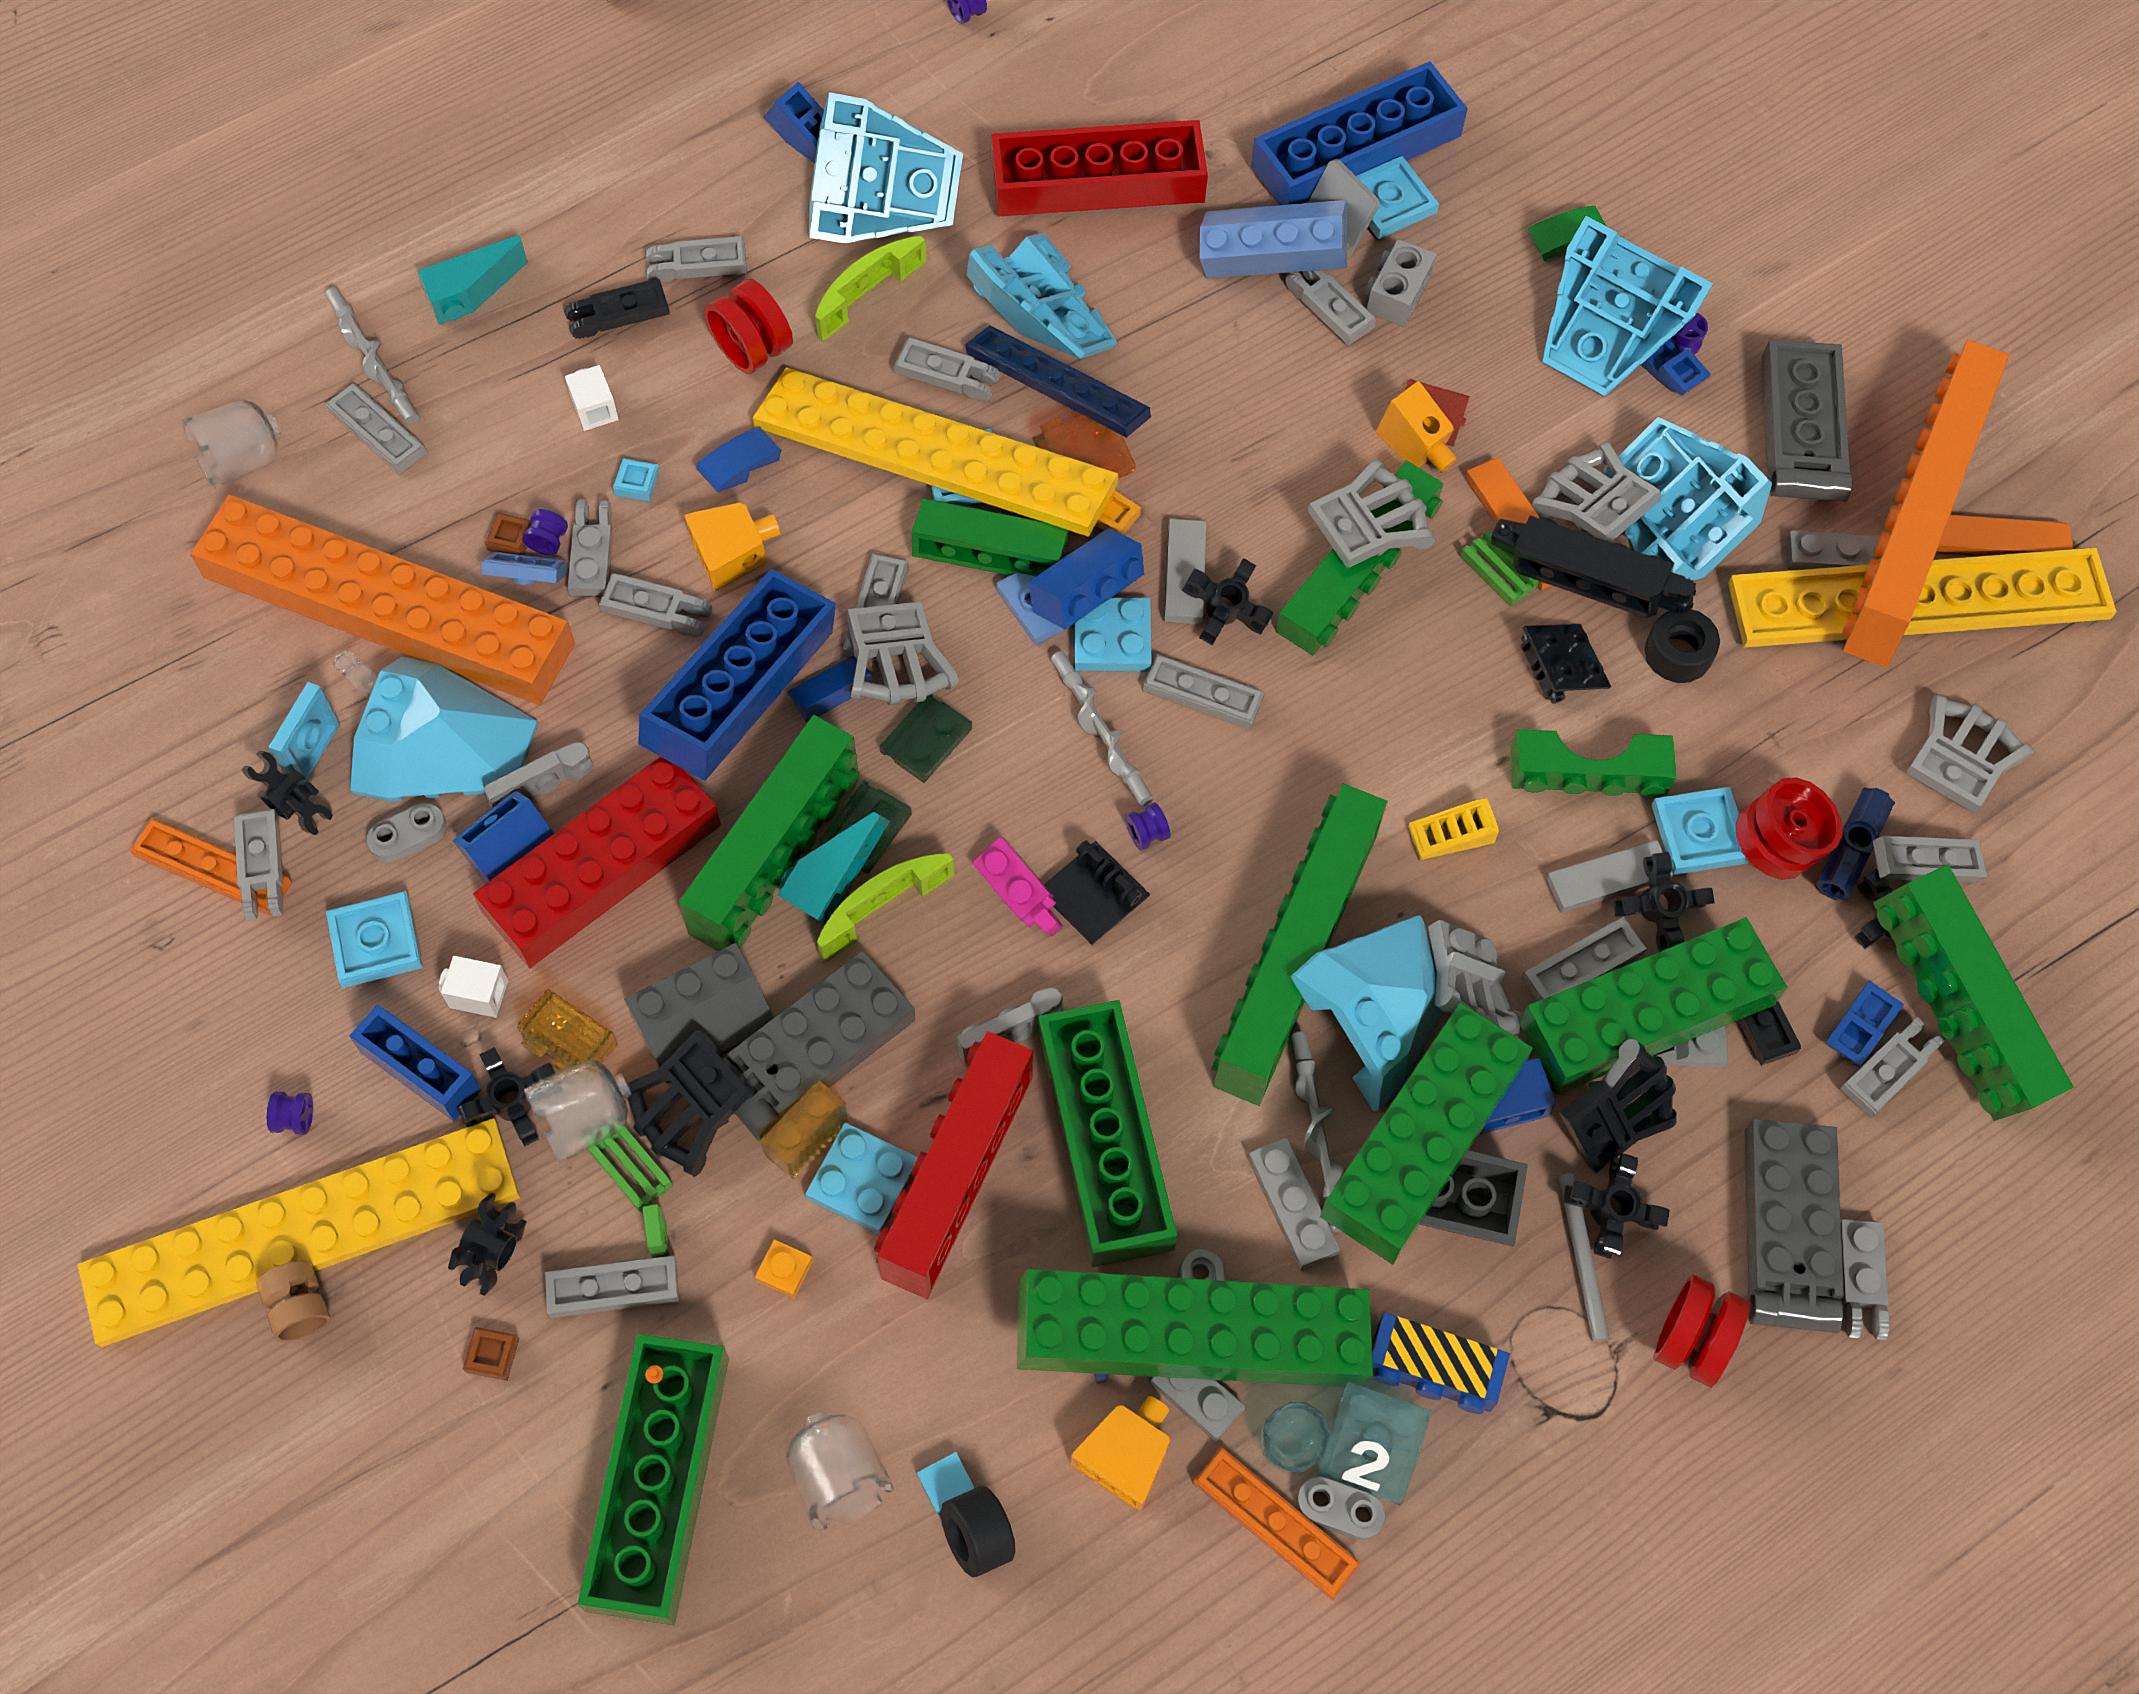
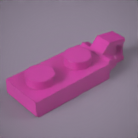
M1000 836L972 862L1019 920L1028 927L1037 923L1046 934L1049 933L1053 937L1064 926L1050 910L1056 904L1053 899L1054 895L1005 838Z

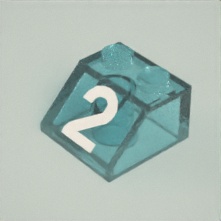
M1347 1382L1339 1398L1316 1476L1331 1479L1372 1494L1375 1497L1401 1505L1420 1455L1432 1410Z

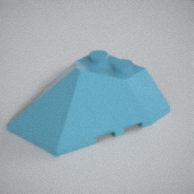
M829 92L817 143L810 195L809 237L849 243L953 225L963 153L920 131L864 98Z
M1585 216L1567 247L1564 270L1558 287L1557 302L1551 319L1542 362L1599 394L1607 396L1694 318L1714 284L1683 267L1678 268L1620 237L1618 232Z
M1044 233L1027 236L1009 257L1003 258L993 245L973 249L970 253L966 275L973 282L974 289L981 297L987 299L1020 335L1079 359L1113 349L1118 344L1098 310L1093 309L1090 311L1082 298L1087 292L1082 284L1074 285L1067 273L1071 266Z
M1657 417L1618 456L1625 468L1659 489L1661 501L1625 530L1626 537L1630 539L1634 551L1649 556H1658L1666 562L1674 564L1673 573L1685 576L1686 579L1690 578L1693 581L1705 577L1761 524L1772 482L1751 459L1740 453L1732 452L1720 444L1703 439L1691 431ZM1609 467L1604 470L1606 476L1610 479L1614 476Z
M402 656L380 670L356 731L353 744L350 791L352 794L389 802L402 801V797L425 795L426 798H440V794L463 792L464 795L485 794L484 786L524 766L538 727V722L440 664Z
M1420 915L1378 929L1376 932L1366 936L1354 938L1337 947L1317 952L1290 976L1311 1011L1332 1010L1361 1057L1365 1066L1353 1077V1080L1372 1111L1380 1110L1404 1086L1443 1013L1434 1002L1437 970L1429 931Z

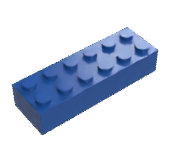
M1431 61L1254 138L1251 167L1279 205L1307 203L1330 161L1340 160L1357 176L1400 156H1403L1406 161L1461 137L1468 108Z
M770 569L639 714L638 744L706 781L833 633L836 603Z

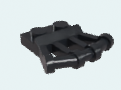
M698 1030L659 1069L628 1082L619 1088L622 1099L628 1100L635 1121L634 1130L639 1136H646L652 1143L651 1150L658 1158L665 1157L683 1166L684 1172L693 1177L700 1174L707 1159V1151L717 1130L727 1124L729 1117L755 1092L708 1036ZM669 1080L672 1085L648 1109L643 1093L647 1089ZM683 1096L690 1106L664 1132L658 1125L660 1119ZM701 1117L704 1121L690 1151L677 1145V1141Z
M1635 1039L1626 1040L1621 1045L1618 1053L1619 1059L1601 1081L1588 1082L1590 1089L1559 1112L1586 1164L1596 1173L1609 1164L1613 1157L1617 1158L1639 1140L1668 1130L1677 1124V1112L1673 1109V1095L1676 1091V1085L1673 1079L1666 1075L1667 1067L1663 1059L1647 1053L1644 1045ZM1637 1067H1640V1071L1630 1078Z

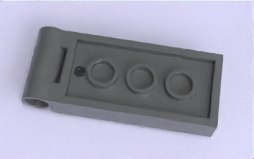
M1769 339L1762 355L1767 473L1768 479L1772 482L1770 495L1774 497L1847 502L1851 493L1852 477L1849 463L1842 345Z
M861 951L727 1054V1060L755 1091L734 1112L735 1115L758 1141L767 1138L779 1126L915 1021V1008L872 960Z
M1753 1119L1745 1129L1748 1300L1751 1302L1748 1316L1749 1323L1838 1333L1843 1320V1307L1840 1299L1844 1297L1837 1127Z

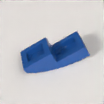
M1670 339L1641 364L1658 381L1682 396L1711 375L1689 348L1680 352Z
M759 426L731 439L712 451L697 463L696 469L719 493L747 482L750 471L779 461L782 450Z
M1869 980L1832 1031L1825 1044L1860 1067L1884 1035L1885 1030L1901 1010L1904 1003Z

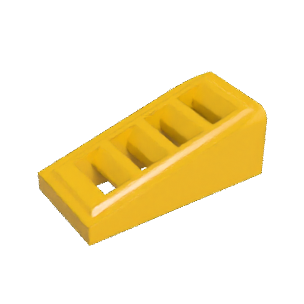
M1487 798L1468 802L1408 824L1420 861L1494 844L1499 833L1498 825ZM1474 819H1477L1480 827L1479 830H1477ZM1463 822L1467 834L1461 835L1457 823ZM1442 826H1447L1451 839L1445 840ZM1425 830H1432L1436 844L1430 846Z

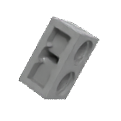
M1397 239L1392 251L1385 250L1378 266L1380 271L1378 277L1372 275L1367 284L1364 296L1369 297L1367 310L1372 315L1406 327L1432 277L1437 253Z

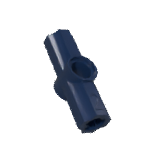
M1864 787L1861 790L1842 829L1840 842L1832 850L1816 883V886L1823 895L1833 900L1841 899L1847 901L1850 898L1866 862L1874 850L1873 840L1879 838L1895 804L1890 798L1889 793L1877 787L1873 789ZM1850 840L1856 841L1862 848L1853 845Z

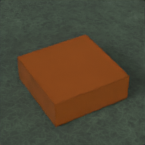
M497 513L485 542L487 550L525 555L527 546L523 543L522 537L525 530L531 528L530 520Z
M475 1327L463 1370L465 1373L508 1381L520 1338L515 1334Z

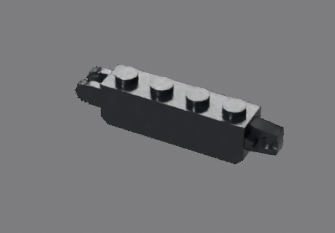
M1531 515L1526 524L1500 519L1493 530L1491 544L1514 555V567L1518 574L1644 618L1657 615L1659 608L1672 612L1676 611L1677 614H1687L1690 609H1693L1696 583L1690 580V578L1686 579L1685 576L1673 573L1674 564L1666 562L1661 557L1649 556L1631 550L1623 544L1610 543L1593 537L1585 531H1575L1560 526L1552 520L1540 519Z

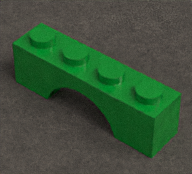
M1517 729L1511 745L1512 788L1524 789L1531 793L1543 792L1545 790H1563L1567 794H1580L1590 791L1602 792L1608 796H1616L1623 793H1641L1645 797L1667 795L1676 779L1673 735L1634 734L1629 746L1618 756L1606 760H1591L1572 752L1562 742L1557 731Z

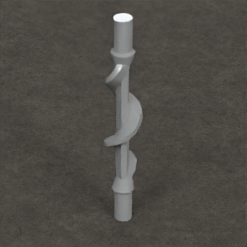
M332 287L328 289L325 296L336 312L335 315L339 319L340 331L347 344L352 348L362 350L365 354L362 365L364 373L371 380L386 388L390 394L391 404L397 408L406 424H415L419 420V416L409 402L408 395L402 390L404 387L402 381L391 378L376 354L381 341L367 340L354 320L353 307L347 304L338 288Z
M1063 651L1056 652L1051 657V661L1061 675L1063 684L1073 691L1082 706L1078 714V723L1081 728L1088 734L1102 738L1109 750L1107 764L1110 771L1122 777L1123 783L1128 785L1140 806L1150 804L1154 798L1141 778L1140 771L1129 764L1118 745V740L1122 735L1121 730L1110 731L1094 706V695L1096 693L1094 687H1088L1083 684L1079 672L1075 671Z
M1300 1031L1291 1035L1297 1062L1295 1065L1298 1072L1295 1091L1299 1098L1309 1104L1312 1123L1305 1135V1145L1307 1151L1321 1161L1325 1180L1322 1196L1323 1200L1326 1201L1343 1176L1344 1168L1330 1157L1323 1120L1331 1115L1334 1109L1332 1106H1322L1319 1103L1314 1080L1315 1061L1312 1060L1307 1032ZM1330 1224L1332 1232H1342Z

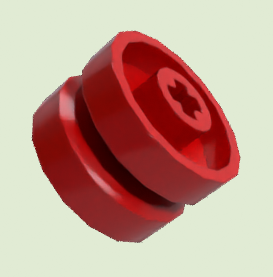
M745 279L731 288L730 298L719 296L707 304L704 308V316L710 333L725 356L745 374H752L766 364L768 360L767 355L777 357L788 350L793 344V335L785 315L771 294L755 280Z
M1797 777L1783 778L1772 785L1759 798L1746 806L1740 812L1736 821V838L1742 853L1762 873L1780 880L1793 879L1834 850L1842 837V820L1836 805L1819 787Z
M1692 1273L1681 1288L1665 1320L1654 1349L1653 1359L1675 1370L1682 1366L1691 1354L1688 1365L1690 1378L1712 1388L1723 1374L1739 1344L1750 1313L1751 1302L1728 1291L1721 1295L1712 1307L1716 1293L1714 1284Z

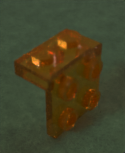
M1071 410L1073 418L1063 423L1060 417L1052 419L1039 426L1042 433L1032 437L1035 446L1038 448H1048L1050 452L1118 473V479L1132 473L1136 468L1122 435L1074 410Z

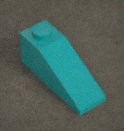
M519 235L423 268L417 272L426 297L440 325L473 313L526 265L528 261L522 240Z
M872 812L798 860L795 866L789 867L784 873L780 882L782 888L778 896L813 918L827 923L828 919L842 902L890 821Z

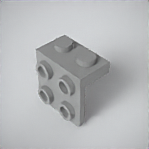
M1336 159L1328 163L1307 203L1347 201V258H1350L1378 210L1380 203L1379 199L1340 160Z

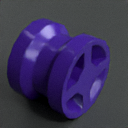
M947 0L951 14L960 24L968 22L974 14L979 16L987 11L986 0Z
M1696 313L1693 319L1670 338L1680 352L1689 348L1694 355L1698 353L1708 331L1706 319L1701 314Z
M534 510L530 518L531 528L525 530L522 537L523 543L531 550L540 554H557L561 545L559 537L565 535L568 528L567 521L559 514L550 510Z
M1157 803L1146 806L1145 811L1141 813L1133 811L1125 815L1129 834L1140 851L1148 848L1154 840L1162 842L1171 836L1166 817Z
M274 1091L268 1102L266 1116L267 1127L270 1133H282L287 1129L293 1130L295 1134H307L313 1118V1099L311 1094L298 1093L296 1096H288L284 1091Z

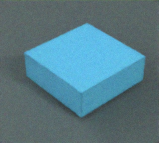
M623 458L613 486L614 495L651 502L660 473L659 465Z
M956 1452L917 1472V1477L937 1515L941 1514L942 1504L945 1501L974 1489Z

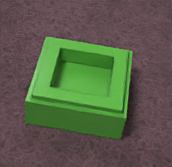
M658 1204L644 1206L643 1214L647 1248L652 1258L666 1257L670 1252L663 1211Z

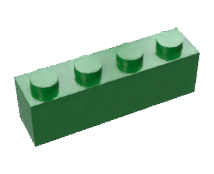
M922 498L912 529V556L1009 576L1021 573L1036 577L1066 557L1069 530L1014 515L1009 516L984 511L979 508H969Z

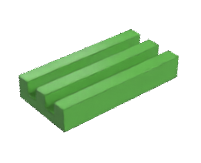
M1488 530L1481 539L1479 537L1475 539L1470 547L1468 545L1464 547L1460 556L1509 606H1512L1537 588L1540 581L1518 574L1514 567V555L1492 545V532ZM1479 552L1493 566V570L1476 553ZM1500 577H1504L1517 591L1514 592Z
M619 1121L614 1125L615 1129L610 1133L606 1131L600 1136L601 1140L597 1143L592 1142L587 1146V1149L634 1207L641 1212L644 1206L651 1204L673 1185L622 1122ZM620 1137L660 1183L655 1188L615 1142ZM606 1148L612 1151L647 1193L641 1199L602 1153Z

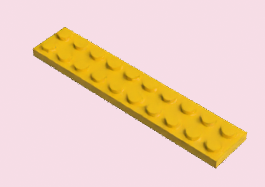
M787 367L753 416L755 428L760 426L764 431L1088 537L1118 485V473Z
M2097 548L1938 559L1932 561L1904 635L2110 620L2117 611ZM1868 565L1732 575L1728 585L1743 648L1847 640L1848 637L1841 635L1849 614L1857 615V613L1852 612V605L1860 586L1868 587V585L1863 584V577Z
M493 1118L77 1264L95 1344L102 1348L258 1292L256 1286L257 1279L267 1271L280 1265L294 1261H308L312 1264L315 1272L478 1214L479 1203L491 1192L496 1194L494 1207L520 1199L497 1121Z

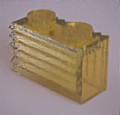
M550 989L545 990L544 995L539 998V1001L534 1004L533 1008L529 1009L528 1014L524 1016L517 1026L523 1037L521 1044L538 1058L545 1054L552 1060H555L556 1062L553 1066L570 1080L577 1076L584 1082H588L618 1045L612 1031Z
M817 1080L760 1140L765 1156L790 1178H798V1173L804 1172L803 1167L809 1166L810 1160H815V1154H821L820 1148H826V1142H832V1136L838 1135L837 1130H841L845 1122L849 1124L845 1101L821 1081Z

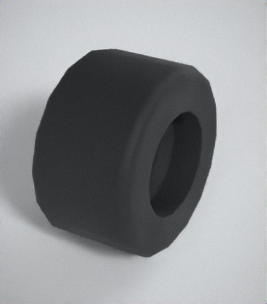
M1690 609L1687 614L1667 611L1656 620L1650 631L1645 645L1646 660L1652 670L1666 680L1676 683L1692 682L1701 678L1711 667L1720 645L1719 632L1712 620L1699 611ZM1678 638L1685 640L1692 645L1695 652L1686 653L1679 651L1673 647L1669 639Z
M979 1486L942 1504L941 1519L945 1537L956 1561L965 1573L973 1578L978 1577L1014 1559L1016 1552L1015 1539L1010 1522L1000 1501L990 1489L985 1486Z

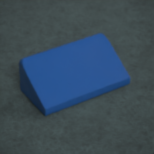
M854 656L787 691L788 696L806 723L813 714L818 717L852 699L850 694L857 661ZM866 668L864 681L872 683V675Z

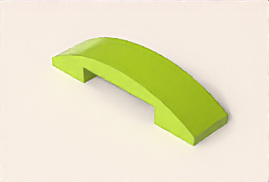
M915 236L886 244L863 256L848 267L829 287L818 306L815 315L818 339L824 342L849 322L848 307L892 274L902 282L927 262L926 240L922 236Z
M949 853L911 859L879 873L858 887L838 906L821 931L817 945L822 961L824 963L857 942L855 924L910 887L914 886L920 895L924 897L955 876L954 859Z

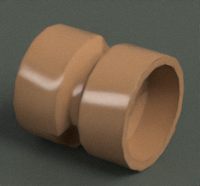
M294 1261L267 1271L257 1279L256 1286L262 1304L265 1308L271 1309L267 1319L276 1341L289 1342L305 1338L323 1329L330 1322L331 1318L323 1296L315 1294L319 1288V1283L310 1262Z

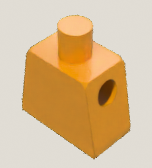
M1419 381L1390 402L1375 432L1400 457L1418 468L1430 460L1440 473L1447 471L1458 460L1455 454L1446 446L1448 439L1454 431L1453 425Z
M735 503L684 515L688 535L714 591L762 566L766 562L763 541L781 535L773 514L753 521L746 505L743 503Z
M1149 1395L1136 1414L1119 1404L1073 1452L1070 1465L1141 1512L1170 1446L1171 1438L1158 1429L1170 1409L1160 1400Z

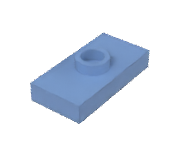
M493 552L482 561V575L513 578L512 581L521 585L534 584L536 581L557 583L567 572V562L560 559Z
M1015 573L997 582L996 590L1035 646L1066 630L1033 613L1029 581L1034 579L1035 576Z

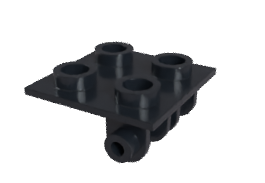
M1581 624L1523 627L1525 635L1521 638L1523 643L1520 647L1530 663L1531 670L1536 671L1534 673L1536 680H1542L1539 684L1545 699H1550L1551 703L1555 704L1565 699V691L1610 689L1612 687Z
M1086 840L1076 849L1079 855L1044 885L1054 895L1053 899L1056 904L1053 907L1093 945L1146 900L1150 893L1096 841L1090 844Z

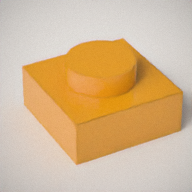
M1114 490L1095 525L1102 530L1111 528L1124 535L1141 515V506Z
M774 1239L755 1275V1280L762 1285L795 1299L813 1263V1257Z

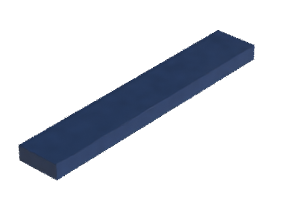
M991 325L965 344L967 355L975 357V359L987 365L995 366L998 371L1126 438L1151 418L1150 407Z

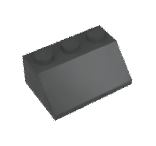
M736 943L624 999L630 1015L658 1068L697 1030L704 1032L724 1055L774 1019L756 978Z
M1468 1151L1420 1225L1513 1247L1516 1240L1528 1164Z

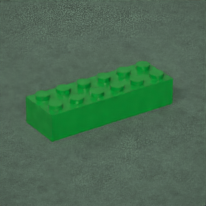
M813 714L678 903L689 935L717 951L734 943L737 944L738 948L743 946L750 935V926L758 915L763 916L770 908L773 901L772 894L780 885L784 873L789 867L795 866V862L802 852H809L816 841L817 830L823 822L828 823L834 817L841 796L845 791L850 792L855 787L860 772L858 771L854 736Z
M1949 864L1927 873L1873 902L1877 910L1876 915L1879 923L1890 933L1897 946L1896 951L1899 959L1910 969L1917 982L1919 995L1930 1005L1937 1018V1026L1940 1033L1950 1041L1958 1056L1957 1061L1960 1069L1965 1075L1970 1077L1978 1092L1980 1105L1991 1115L1993 1121L2033 1109L2074 1088Z
M1745 917L1527 1005L1519 1024L1531 1047H1533L1537 1058H1540L1543 1069L1558 1095L1606 1075L1619 1059V1048L1626 1040H1637L1644 1045L1646 1052L1653 1056L1774 1006L1787 989V985L1748 918Z
M1120 999L1038 1016V1035L1092 1268L1175 1250L1177 1231Z
M1459 1003L1326 1199L1320 1218L1394 1265L1517 1078L1533 1047L1464 1004Z
M637 1333L577 1603L585 1612L675 1626L729 1363V1357L724 1346ZM653 1365L661 1367L664 1373L663 1379L656 1384L648 1382L645 1376L646 1370Z

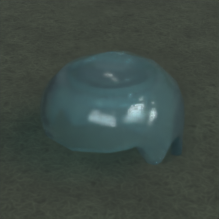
M1289 1402L1276 1408L1266 1418L1262 1426L1260 1446L1264 1457L1270 1465L1284 1473H1303L1323 1458L1326 1442L1330 1436V1428L1322 1412L1309 1403Z

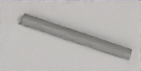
M1573 1173L1563 1174L1558 1177L1562 1197L1565 1185L1572 1186L1573 1182L1576 1181V1176ZM1564 1203L1592 1341L1595 1343L1609 1340L1610 1337L1582 1207Z

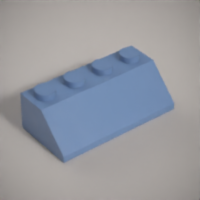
M1347 201L1206 211L1200 226V262L1206 278L1347 268Z

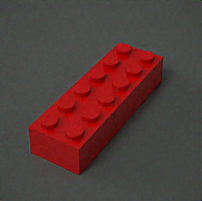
M1200 120L991 134L992 168L998 217L1205 203L1208 172Z
M660 756L473 893V896L482 914L530 969L719 828L721 823L717 807L684 769Z
M989 1031L986 1032L981 1043L977 1041L973 1043L966 1059V1065L970 1067L964 1079L957 1078L948 1096V1101L952 1102L946 1116L939 1114L930 1133V1138L934 1139L928 1153L921 1151L918 1155L911 1175L915 1176V1179L909 1191L903 1189L900 1192L893 1208V1213L897 1214L890 1229L886 1227L882 1229L874 1247V1251L878 1253L876 1263L879 1264L881 1279L927 1300L1033 1079V1050Z

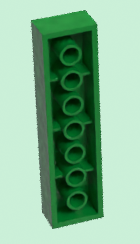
M1344 783L1337 797L1329 795L1321 815L1323 818L1319 828L1315 827L1307 845L1308 852L1304 861L1300 860L1294 873L1289 895L1285 894L1276 916L1278 919L1274 929H1269L1261 949L1262 955L1258 964L1254 963L1250 971L1243 999L1239 998L1233 1009L1227 1035L1222 1034L1215 1050V1060L1211 1071L1217 1073L1214 1084L1215 1088L1260 1106L1305 1003L1304 998L1290 976L1317 952L1329 948L1377 838L1387 806V800Z
M1027 1269L1018 1283L1017 1369L1358 1388L1373 1376L1369 1289Z

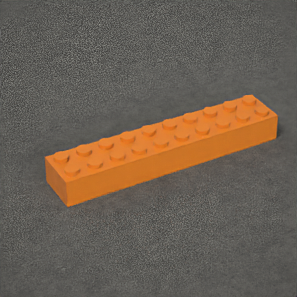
M1970 340L1966 341L1961 354L1953 352L1945 373L1951 374L1950 378L1942 376L1934 395L1935 398L1940 399V402H1932L1924 421L1930 425V428L1922 427L1914 446L1915 449L1920 450V453H1912L1904 473L1910 479L1902 478L1894 497L1895 502L1900 503V505L1892 504L1885 520L1884 529L1889 530V533L1881 532L1873 551L1875 552L1873 556L1879 559L1871 558L1864 574L1863 584L1868 585V587L1861 585L1853 602L1852 612L1857 613V615L1850 613L1841 635L1848 637L1842 652L1886 668L1888 667L1912 618L2009 359V353Z
M230 494L190 553L203 578L413 658L440 664L455 674L539 706L542 704L575 645L567 620Z

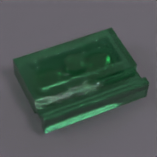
M931 694L926 697L925 701L918 702L882 742L880 753L884 756L888 755L894 759V763L925 783L972 730V721L943 701L939 702Z
M863 780L819 841L820 846L825 844L872 812L888 819L890 823L861 871L869 874L911 817L912 807L881 789L877 790L871 787L869 782Z

